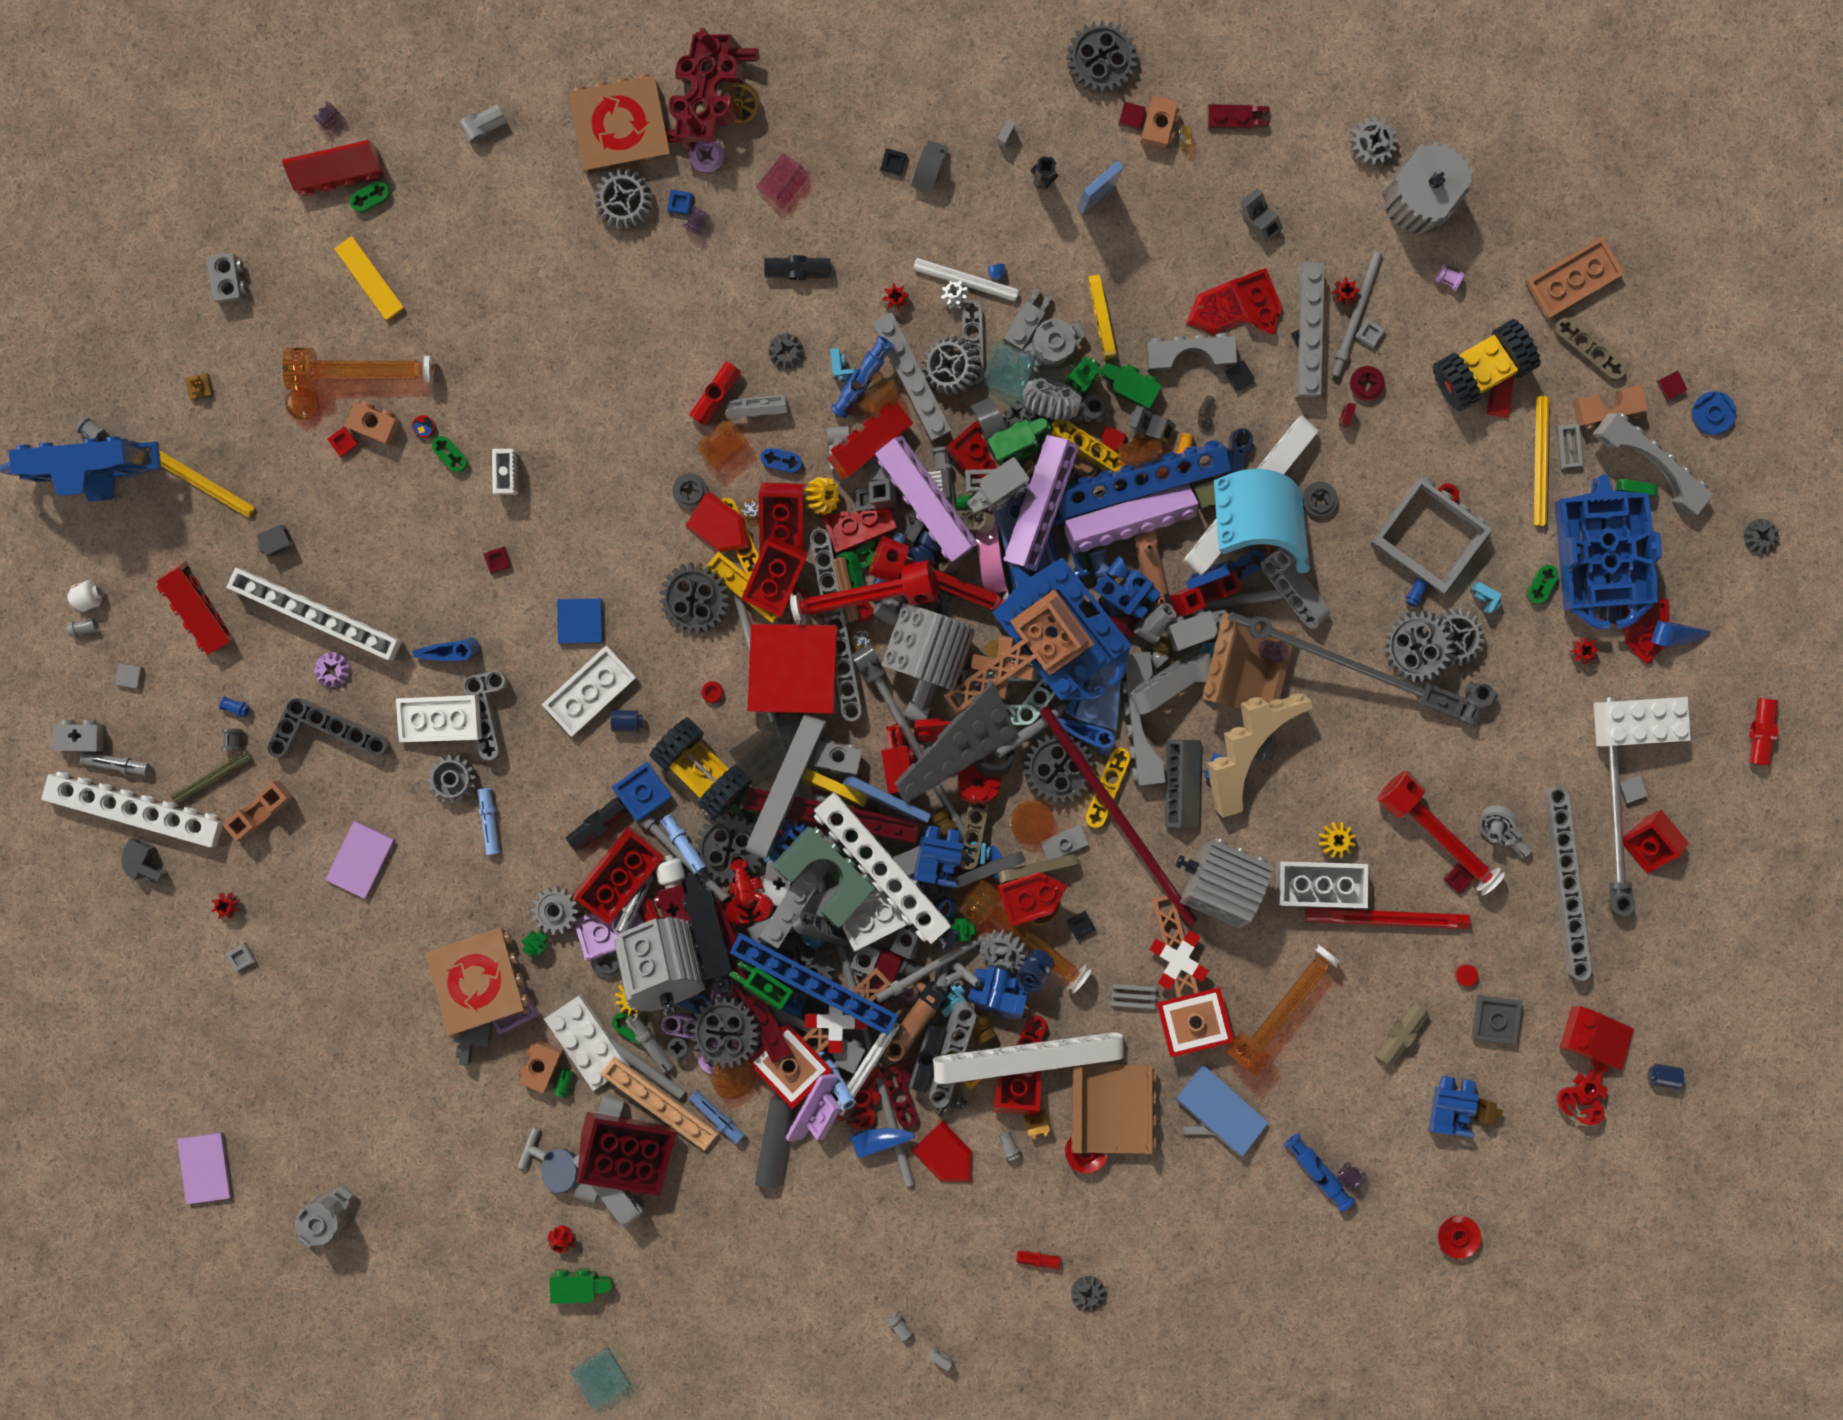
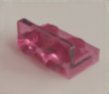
M782 153L756 188L783 209L791 201L797 190L805 183L809 174L801 164Z

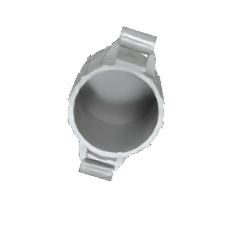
M1057 318L1045 320L1036 329L1032 342L1018 356L1025 369L1030 366L1040 365L1050 368L1062 366L1070 359L1074 348L1087 335L1080 322L1068 324L1067 321ZM1028 351H1029V354H1030V356L1032 357L1034 363L1031 362V360H1030V358H1029V356H1028V354H1027Z
M341 1184L339 1188L334 1189L330 1193L319 1194L299 1211L295 1219L296 1233L299 1236L297 1239L308 1248L314 1245H325L345 1227L349 1219L348 1206L353 1193Z

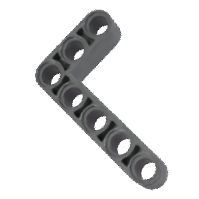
M294 698L287 703L267 746L269 754L273 757L288 756L292 752L305 723L374 756L386 754L390 749V742L386 737L307 699ZM298 702L303 705V711L300 714L295 711V705ZM318 711L323 715L321 723H317L314 718ZM337 721L343 724V730L340 733L334 729ZM288 722H291L294 726V730L290 734L285 729ZM357 730L363 734L361 742H357L354 739V734ZM376 740H380L383 744L380 752L374 749ZM278 742H282L284 745V751L281 754L276 750Z

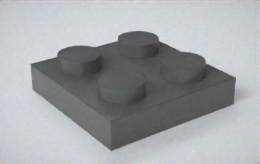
M1477 995L1472 1038L1517 1044L1522 1001Z

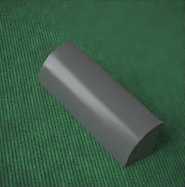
M1167 740L1165 827H1199L1201 740Z
M771 1096L755 1186L776 1188L782 1185L789 1141L785 1137L793 1125L796 1106L791 1109L781 1097Z

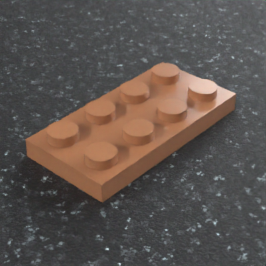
M1602 236L1528 279L1525 283L1546 319L1624 275V272Z

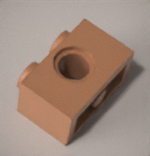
M1152 95L1140 143L1165 149L1168 143L1172 144L1175 131L1171 130L1173 122L1177 123L1180 109H1176L1177 101ZM1155 120H1165L1166 126L1158 127Z
M362 401L361 405L354 402L345 427L390 445L400 422L394 418L395 414L384 409L382 413L375 411L374 405ZM376 416L378 419L377 425L370 427V418Z
M541 1040L535 1045L531 1044L527 1053L530 1059L527 1065H522L518 1075L522 1077L519 1084L544 1093L548 1088L563 1050ZM535 1061H542L545 1068L543 1071L535 1068Z

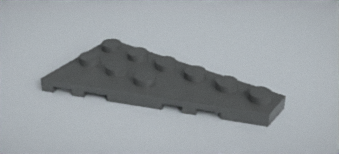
M990 680L985 685L986 688L979 696L976 695L971 700L972 703L964 712H960L939 734L938 740L931 747L928 746L923 752L924 755L916 763H912L895 782L905 803L910 802L1018 737V733L993 681Z

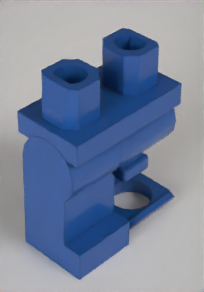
M1120 556L1116 558L1107 570V573L1123 578L1125 580L1123 586L1105 573L1093 589L1128 615L1131 613L1140 619L1148 611L1146 607L1139 603L1143 596L1154 603L1161 594L1153 586V582L1137 569L1131 571L1127 568Z
M929 825L927 826L925 836L920 839L912 880L956 888L957 883L953 881L951 874L954 872V867L959 866L963 844L960 843V831L948 829L946 840L939 839L940 827ZM941 863L943 866L940 873L936 875L937 865Z
M988 966V970L975 969L974 975L980 980V984H984L983 991L971 988L968 1001L979 1005L980 1010H987L1021 1020L1028 990L1016 981L1017 978H1010V972L1006 970L995 969V967ZM1010 989L1015 994L1006 993V990Z
M1442 1076L1439 1087H1435L1428 1130L1436 1133L1474 1138V1133L1470 1132L1467 1123H1470V1117L1475 1116L1477 1112L1479 1094L1475 1093L1476 1081L1462 1079L1461 1090H1454L1455 1078ZM1454 1113H1457L1458 1117H1456V1120L1453 1123Z

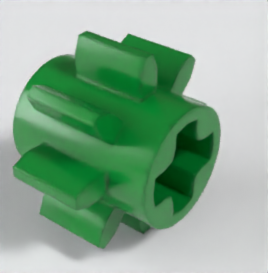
M970 918L954 919V925H951L950 928L952 930L956 929L959 932L955 941H971V935H976V924H971Z
M532 930L521 942L525 945L522 951L529 957L532 954L538 957L547 948L548 944L545 940L548 937L541 930L537 934Z

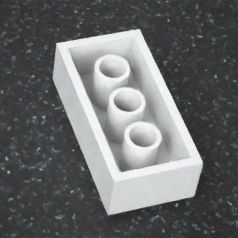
M1688 697L1594 703L1596 746L1691 741Z
M1276 862V906L1368 908V864Z

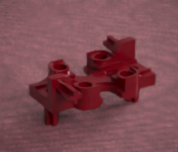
M700 28V32L693 34L689 55L682 56L677 61L675 68V78L683 83L692 82V89L686 95L671 96L669 100L668 110L677 121L675 129H665L668 143H680L686 151H694L695 142L710 143L717 141L720 126H730L733 124L739 109L734 103L732 96L717 95V87L725 80L743 83L745 71L740 64L741 62H757L760 59L758 48H741L731 34H709L705 28ZM713 63L710 71H703L706 64ZM700 104H705L704 111L696 113V108Z

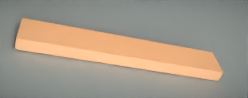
M613 1056L601 1071V1076L705 1151L718 1135L716 1130L617 1057Z

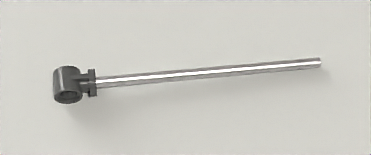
M869 644L851 655L861 673L866 671L868 674L865 677L867 683L875 682L911 749L919 760L924 755L923 750L881 676L886 671L884 668L879 669L878 664L881 662L872 645ZM940 783L933 788L949 813L951 820L956 825L957 831H960L962 838L964 824ZM967 834L966 840L971 838L970 834Z
M1614 697L1605 698L1606 702L1615 701ZM1616 745L1608 746L1616 882L1609 883L1610 899L1608 905L1613 913L1627 916L1634 912L1636 903L1633 899L1632 882H1625L1618 750ZM1621 899L1626 901V907L1623 910L1618 908V902Z

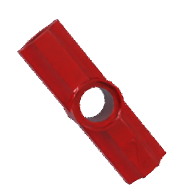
M726 361L712 382L706 386L705 392L689 416L705 426L720 403L725 400L727 393L742 371ZM714 388L721 390V395L717 399L710 398V391Z
M1757 699L1755 721L1751 723L1750 730L1752 731L1749 733L1752 740L1749 763L1770 765L1773 743L1778 737V725L1776 724L1778 700Z

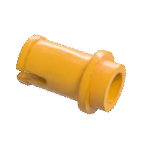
M1181 433L1178 449L1175 453L1184 452L1185 448L1191 447L1195 436Z

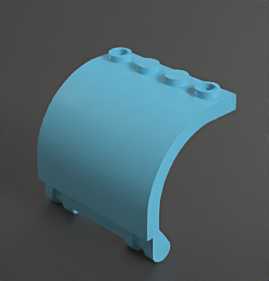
M1247 469L1214 480L1219 551L1223 555L1250 545H1275L1288 550L1297 559V572L1306 573L1310 570L1302 492L1291 478L1272 470Z

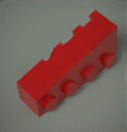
M185 561L163 574L156 581L158 584L156 587L163 597L166 596L171 602L169 605L174 614L180 615L184 621L182 624L189 634L192 633L197 639L195 643L200 651H205L209 655L230 642L233 636L217 612L213 613L211 611L213 609L212 602L207 595L200 593V583L196 577L189 575L186 569L190 567Z

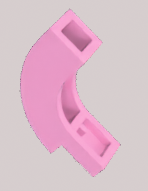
M995 523L990 532L976 533V541L979 543L977 550L984 589L998 593L1007 591V575L1002 557L998 526Z

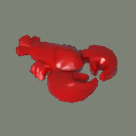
M742 859L735 860L730 864V869L735 870L736 874L735 883L729 884L730 895L735 894V897L727 904L725 910L728 919L736 925L751 923V920L743 919L741 916H749L745 909L751 908L755 901L758 903L754 908L753 915H757L758 912L761 915L755 918L754 922H762L768 919L774 911L772 899L765 894L757 892V889H763L759 877L750 878L745 869L748 862Z
M1592 1060L1590 1064L1593 1069L1585 1077L1583 1074L1578 1073L1573 1080V1083L1578 1085L1561 1089L1556 1097L1559 1109L1571 1117L1574 1114L1569 1110L1568 1105L1571 1106L1572 1110H1576L1573 1096H1575L1579 1106L1591 1104L1592 1107L1580 1112L1581 1115L1587 1114V1118H1576L1580 1123L1586 1125H1597L1603 1120L1605 1111L1597 1096L1606 1099L1608 1091L1606 1086L1600 1084L1602 1072H1608L1609 1067Z
M874 1066L854 1097L856 1103L851 1109L863 1108L864 1110L854 1113L851 1118H858L859 1120H848L847 1122L851 1127L859 1130L869 1128L876 1118L875 1110L870 1101L875 1105L878 1104L881 1094L874 1090L876 1079L883 1078L884 1075L876 1066ZM836 1094L832 1095L834 1099L838 1101V1097L836 1096ZM839 1114L836 1117V1119L839 1121L845 1120V1118Z

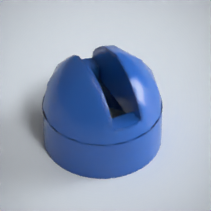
M1004 263L987 266L988 273L992 279L1000 280L1005 276L1006 269Z

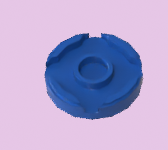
M1707 392L1694 402L1691 410L1692 420L1695 427L1701 432L1708 435H1718L1729 430L1734 424L1736 406L1733 400L1725 393Z

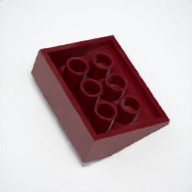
M587 1112L581 1132L577 1183L660 1196L677 1132L667 1125Z

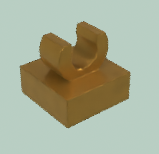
M207 373L185 378L190 400L213 396Z
M1479 1098L1474 1119L1485 1124L1494 1125L1495 1118H1502L1503 1109H1496L1497 1103Z
M1045 1111L1038 1112L1036 1116H1024L1029 1136L1036 1139L1037 1134L1043 1133L1044 1136L1048 1135L1050 1128Z

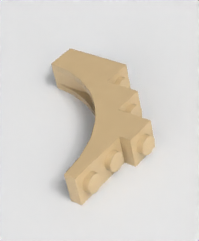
M1295 693L1290 695L1289 698L1275 699L1269 703L1261 697H1253L1248 699L1247 702L1241 703L1244 727H1236L1230 732L1224 733L1228 757H1218L1214 761L1207 763L1214 808L1223 818L1243 812L1242 795L1244 781L1250 763L1268 736L1289 719L1313 709L1312 701L1304 694Z

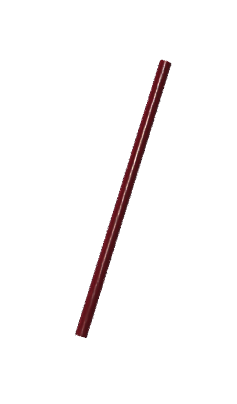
M1048 705L1039 710V713L1188 926L1196 922L1197 918L1187 905L1180 903L1181 895Z

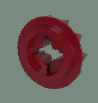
M1373 366L1358 368L1351 375L1349 382L1351 392L1357 399L1365 401L1376 399L1382 394L1385 387L1383 374ZM1365 377L1368 378L1369 382L1376 383L1369 386L1367 392L1364 385L1358 384L1365 381Z

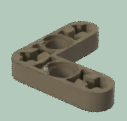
M956 511L971 533H988L995 524L994 515L988 512L980 511L974 514L972 511ZM941 552L938 564L939 570L953 574L958 568L960 559L951 562Z

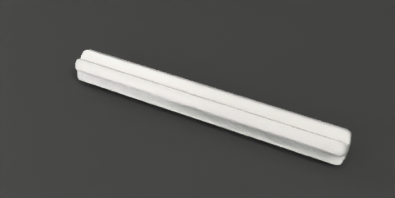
M919 258L915 260L913 267L915 271L956 283L961 281L963 286L1011 301L1017 300L1018 289Z
M896 1021L889 1035L880 1034L847 1085L853 1098L899 1029L900 1025ZM838 1099L837 1103L841 1107V1110L838 1114L843 1115L846 1109L842 1108V1105Z

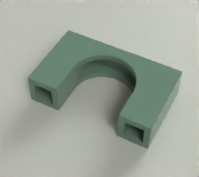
M806 827L771 866L786 881L792 883L812 861L827 859L833 863L839 874V884L835 893L820 908L819 912L832 925L839 928L875 888L870 884L872 880L863 872L859 874L855 870L856 864L848 857L844 859L839 854L841 850L834 843L828 844L823 839L825 835L817 827L814 829Z

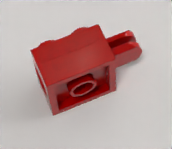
M899 724L895 725L898 746L894 747L891 727L886 726L889 748L881 749L888 794L899 792L895 782L910 767V763L914 762L912 749H908L907 745H902Z

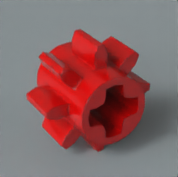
M1345 277L1343 284L1339 281L1335 283L1337 290L1332 291L1331 294L1337 296L1336 303L1344 301V305L1347 306L1349 299L1353 302L1357 300V297L1354 295L1359 293L1360 289L1355 287L1356 280L1348 282V278ZM1345 287L1347 291H1350V294H1348L1347 296L1345 292L1341 291Z
M893 283L890 290L884 289L887 296L883 297L882 301H888V310L891 307H896V311L899 312V306H907L904 298H908L909 294L903 293L904 285L897 288L895 283ZM893 293L902 296L899 297L898 302H894V299L891 298Z
M1581 637V643L1577 641L1572 642L1575 647L1569 652L1575 655L1573 661L1581 659L1583 665L1588 663V659L1596 660L1594 655L1599 649L1594 647L1595 640L1587 642L1586 637ZM1582 647H1587L1585 650L1587 655H1582Z
M223 892L219 893L220 899L212 900L215 905L211 911H216L219 914V919L223 918L225 914L228 919L233 918L232 912L240 911L237 908V903L240 899L235 900L233 892L229 893L227 897H225ZM228 902L229 906L223 909L222 905Z
M559 1225L554 1228V1231H549L547 1241H549V1246L554 1252L565 1253L569 1250V1247L573 1248L576 1238L573 1237L574 1233H572L569 1227Z

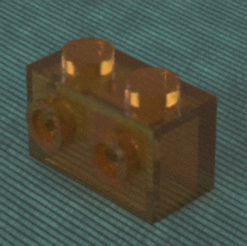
M731 420L721 422L715 428L717 432L711 437L706 435L698 442L700 446L697 449L715 470L749 443Z

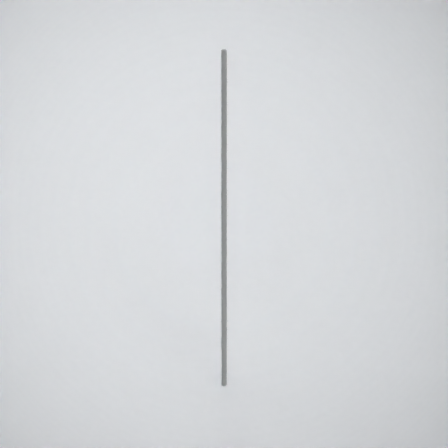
M732 591L750 652L751 624L744 601ZM767 712L783 764L788 751L778 716L775 712ZM799 789L795 796H801ZM799 821L800 826L804 824L803 821ZM823 877L818 885L820 892L828 889L825 877ZM835 944L847 987L852 991L856 987V983L850 968L846 949ZM867 1025V1029H860L868 1054L873 1041ZM877 1061L875 1066L881 1070L879 1061ZM883 1078L876 1079V1086L881 1094L880 1099L888 1127L898 1129ZM903 1143L894 1147L905 1185L908 1187L914 1185Z

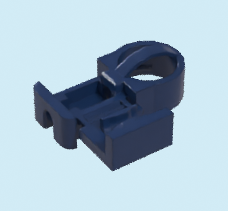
M1237 428L1230 434L1229 449L1226 448L1231 469L1229 472L1232 473L1244 470L1246 453L1251 451L1253 442L1252 433L1248 429ZM1244 431L1248 436V442L1241 448V437ZM1237 434V440L1235 444L1234 437Z
M940 897L934 903V906L950 923L957 913L956 901L951 897ZM946 903H949V912L945 916L942 913V908ZM949 928L936 940L943 944L942 948L950 949L959 932L956 929L952 930Z

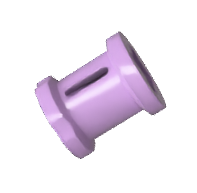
M1443 264L1435 282H1442L1452 287L1453 291H1456L1464 277V273L1455 272Z

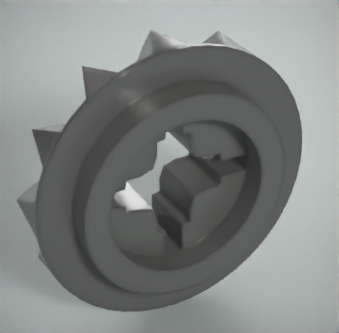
M788 333L777 335L770 343L768 349L769 357L773 364L779 368H793L802 360V343L796 336ZM781 343L786 345L787 348L794 346L789 351L791 359L788 356L786 357L785 354L778 355L782 351Z
M1017 400L1015 405H1010V409L1004 411L1005 417L1002 419L1008 429L1016 422L1026 419L1031 423L1035 413H1032V410H1028L1023 405V401ZM1018 412L1020 414L1021 419L1016 418V414Z
M688 473L680 476L675 481L672 492L675 501L680 506L690 509L696 508L708 490L705 481L700 476ZM690 482H692L693 489L700 492L692 494L689 500L688 494L681 490L688 489Z
M1326 482L1312 483L1305 489L1302 497L1304 508H1306L1309 514L1317 517L1330 514L1338 502L1336 490ZM1325 491L1323 500L1327 505L1320 503L1315 507L1316 498L1312 494L1319 496Z
M1766 519L1754 520L1748 524L1744 531L1745 544L1755 553H1768L1776 548L1777 542L1780 539L1778 535L1779 529L1776 528L1774 522ZM1766 531L1765 537L1768 541L1761 540L1758 542L1760 538L1758 532Z
M617 953L608 954V956L616 955L611 961L612 967L608 963L600 964L605 959V956L590 961L592 969L602 977L609 978L618 975L620 968Z
M1081 1277L1072 1286V1301L1082 1311L1093 1312L1095 1309L1100 1308L1105 1301V1287L1095 1277ZM1091 1287L1092 1294L1096 1297H1090L1086 1302L1085 1295L1082 1292H1087Z

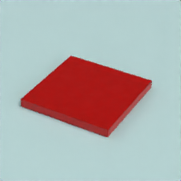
M751 624L747 711L835 714L838 626Z

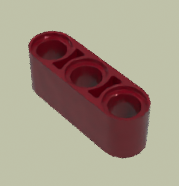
M882 947L875 968L877 967L893 983L902 956ZM875 974L870 980V989H879L885 983ZM875 999L873 1002L885 1008L887 999L882 1001L881 1003H879L877 999Z

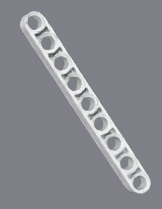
M1301 415L1290 426L1257 469L1272 470L1284 474L1313 439L1318 429ZM1217 518L1184 558V562L1199 575H1202L1221 553L1218 544Z
M1115 1032L937 1056L933 1059L934 1081L939 1084H948L1119 1060L1124 1057L1123 1035Z

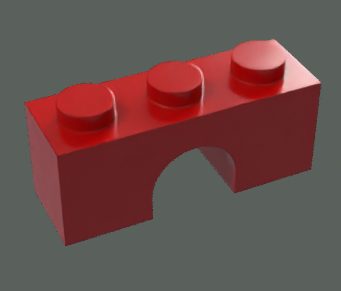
M1233 569L1229 575L1192 589L1184 588L1169 595V599L1176 612V616L1189 615L1206 607V604L1211 601L1225 598L1242 590V586L1235 569Z

